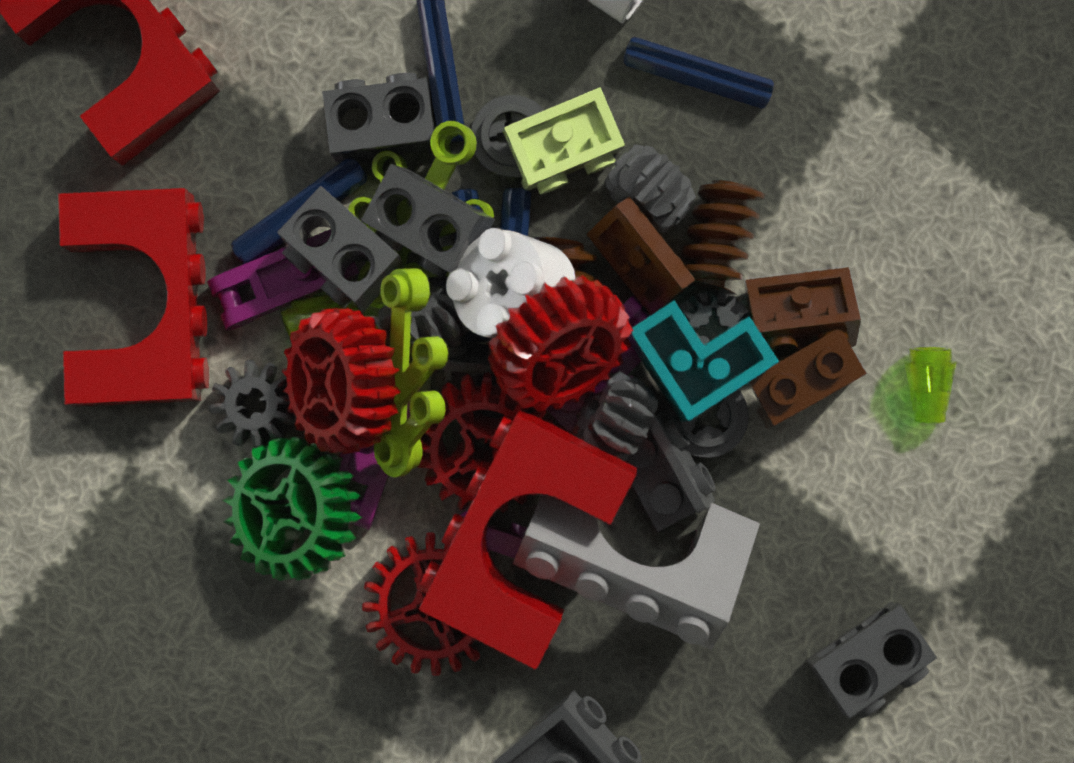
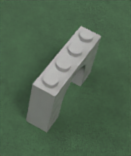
M542 494L512 564L526 569L537 578L549 579L577 591L588 600L600 601L627 613L637 621L651 623L678 635L688 643L699 644L712 650L729 623L760 523L711 503L694 533L686 559L671 566L651 567L635 563L616 552L603 537L596 517L554 496Z

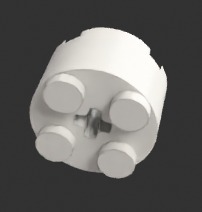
M490 228L485 230L479 238L468 246L457 269L451 272L447 278L446 291L453 300L455 310L463 324L472 332L493 339L498 336L495 325L510 318L508 308H518L525 302V294L532 297L539 293L544 282L554 287L564 276L573 281L576 278L571 262L558 248L514 231Z

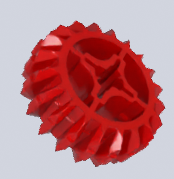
M583 275L576 278L573 282L564 276L554 287L544 282L539 293L532 297L525 294V302L518 308H508L510 318L495 325L498 336L488 343L492 351L488 361L491 364L492 372L497 378L496 382L503 392L509 394L511 399L518 402L523 409L533 406L540 412L551 405L558 410L568 400L578 403L580 396L587 391L595 393V386L600 381L610 380V370L624 363L621 354L631 347L628 337L632 333L633 328L629 323V316L625 312V306L616 295H613L607 286H603L599 280L591 282Z
M334 308L312 313V316L300 320L299 330L290 334L292 347L284 350L288 365L287 368L282 370V373L287 377V387L283 392L288 393L290 405L287 410L289 413L296 415V430L305 431L307 444L315 443L320 452L355 453L360 452V449L372 446V444L380 443L382 433L391 430L389 417L398 413V408L394 403V396L401 393V390L395 385V374L400 370L393 367L391 359L395 348L385 345L386 330L376 329L374 317L363 316L361 310Z
M490 372L483 375L481 386H475L473 378L468 374L462 377L461 391L449 382L443 385L441 393L445 402L444 418L441 422L432 424L420 438L422 443V459L417 468L429 469L424 479L427 486L442 483L439 492L441 501L450 498L453 494L459 496L457 507L460 511L468 506L469 501L474 500L465 494L474 476L469 471L477 470L479 465L489 469L498 452L494 448L486 449L485 444L488 439L492 440L503 417L513 421L520 409L540 419L546 414V409L538 412L533 406L523 409L518 402L511 399L509 394H505L501 387L492 386L493 376ZM479 410L495 411L503 414V416L490 418L483 415ZM456 418L461 425L459 433L464 440L458 443L456 451L449 455L444 445L443 431ZM542 419V420H544V421H546V422H548V423H550V424H552V425L555 426L553 420H550V419ZM485 438L483 448L476 445L477 439ZM528 494L517 496L513 499L523 505L528 499ZM509 501L498 508L502 513L508 510Z
M428 532L425 537L426 549L419 550L415 537L409 536L405 538V545L409 552L407 556L404 557L395 546L387 549L389 558L395 563L392 568L380 561L374 563L373 570L384 577L382 583L377 581L365 582L364 589L368 592L379 594L378 601L370 600L362 604V611L368 613L379 612L380 619L369 622L366 625V630L368 633L384 628L387 635L378 641L376 648L379 651H383L392 642L398 646L399 649L391 659L393 664L399 665L406 653L414 656L410 670L412 673L418 674L422 668L423 659H430L432 675L439 676L442 672V659L448 658L453 671L458 672L462 669V660L458 653L464 650L469 659L474 662L480 659L481 654L473 644L476 640L475 638L465 634L456 641L452 631L453 627L442 622V628L438 619L430 617V615H426L422 611L409 614L408 611L416 609L422 603L426 594L417 590L416 597L411 603L395 610L391 609L392 590L400 574L411 565L415 575L416 588H418L428 568L426 560L443 561L450 548L446 544H444V549L436 548L435 532ZM412 621L425 622L432 628L441 646L419 644L408 638L399 629L398 625Z

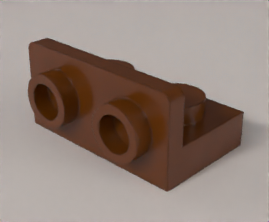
M630 196L617 204L586 234L650 316L686 290V287L696 280Z
M849 267L748 279L745 281V295L750 318L778 360L791 356L835 330H841L844 333L851 347L856 346L861 317Z
M835 330L778 362L749 381V385L761 405V408L756 411L765 427L769 428L790 418L867 373L841 330Z

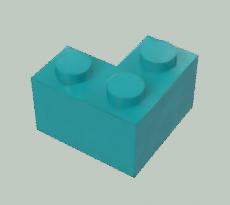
M675 300L634 326L632 333L628 337L632 348L681 422L692 420L779 362L750 316L737 322L703 345Z

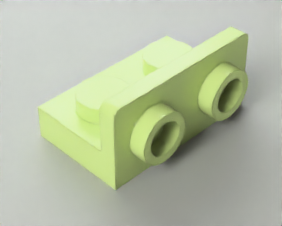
M601 87L505 126L502 130L522 175L521 184L523 189L531 190L537 187L540 195L568 184L569 181L566 175L585 167L587 175H591L614 165L615 158L613 155L619 153L625 146Z

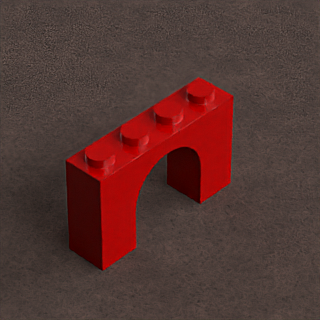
M0 0V14L15 34L29 46L68 16L88 6L112 5L122 8L135 16L141 30L142 50L134 71L121 85L80 115V118L111 158L122 166L220 92L210 79L218 71L199 47L192 53L185 47L179 38L187 31L168 7L159 13L150 0Z
M186 188L58 194L61 247L71 252L132 250L147 254L160 268L167 286V304L162 320L156 329L143 341L120 349L63 351L65 404L72 406L201 401V389H208L209 386L207 358H200L199 337H206L207 335L206 308L204 305L198 306L197 285H204L206 279L203 254H196L195 233H203L204 215L201 202H194V195Z
M520 409L513 421L503 417L489 445L498 450L489 469L479 465L465 492L466 495L474 500L465 517L455 513L441 540L442 543L450 548L441 565L431 561L417 588L418 591L426 594L418 610L536 670L561 622L564 609L513 584L498 571L490 557L487 546L489 520L502 504L512 498L525 494H546L561 499L611 525L636 476L637 467Z

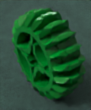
M293 437L291 440L276 438L273 441H269L268 445H259L256 448H252V458H244L242 461L237 462L242 475H235L228 479V482L235 489L234 496H228L222 501L232 506V516H229L223 523L235 526L236 533L229 543L235 546H244L240 560L247 563L255 562V572L262 575L272 574L273 579L285 581L295 578L298 581L310 579L314 574L327 572L331 569V561H339L345 557L346 554L342 544L351 543L356 539L355 535L348 528L349 523L357 522L362 517L356 512H351V502H355L361 495L355 491H348L347 485L355 475L349 471H339L343 458L336 454H328V451L320 452L315 443L307 444L305 438ZM292 467L288 478H282L278 488H273L272 486L276 479L285 470ZM305 530L312 531L308 540L296 551L291 550L295 540L301 539Z

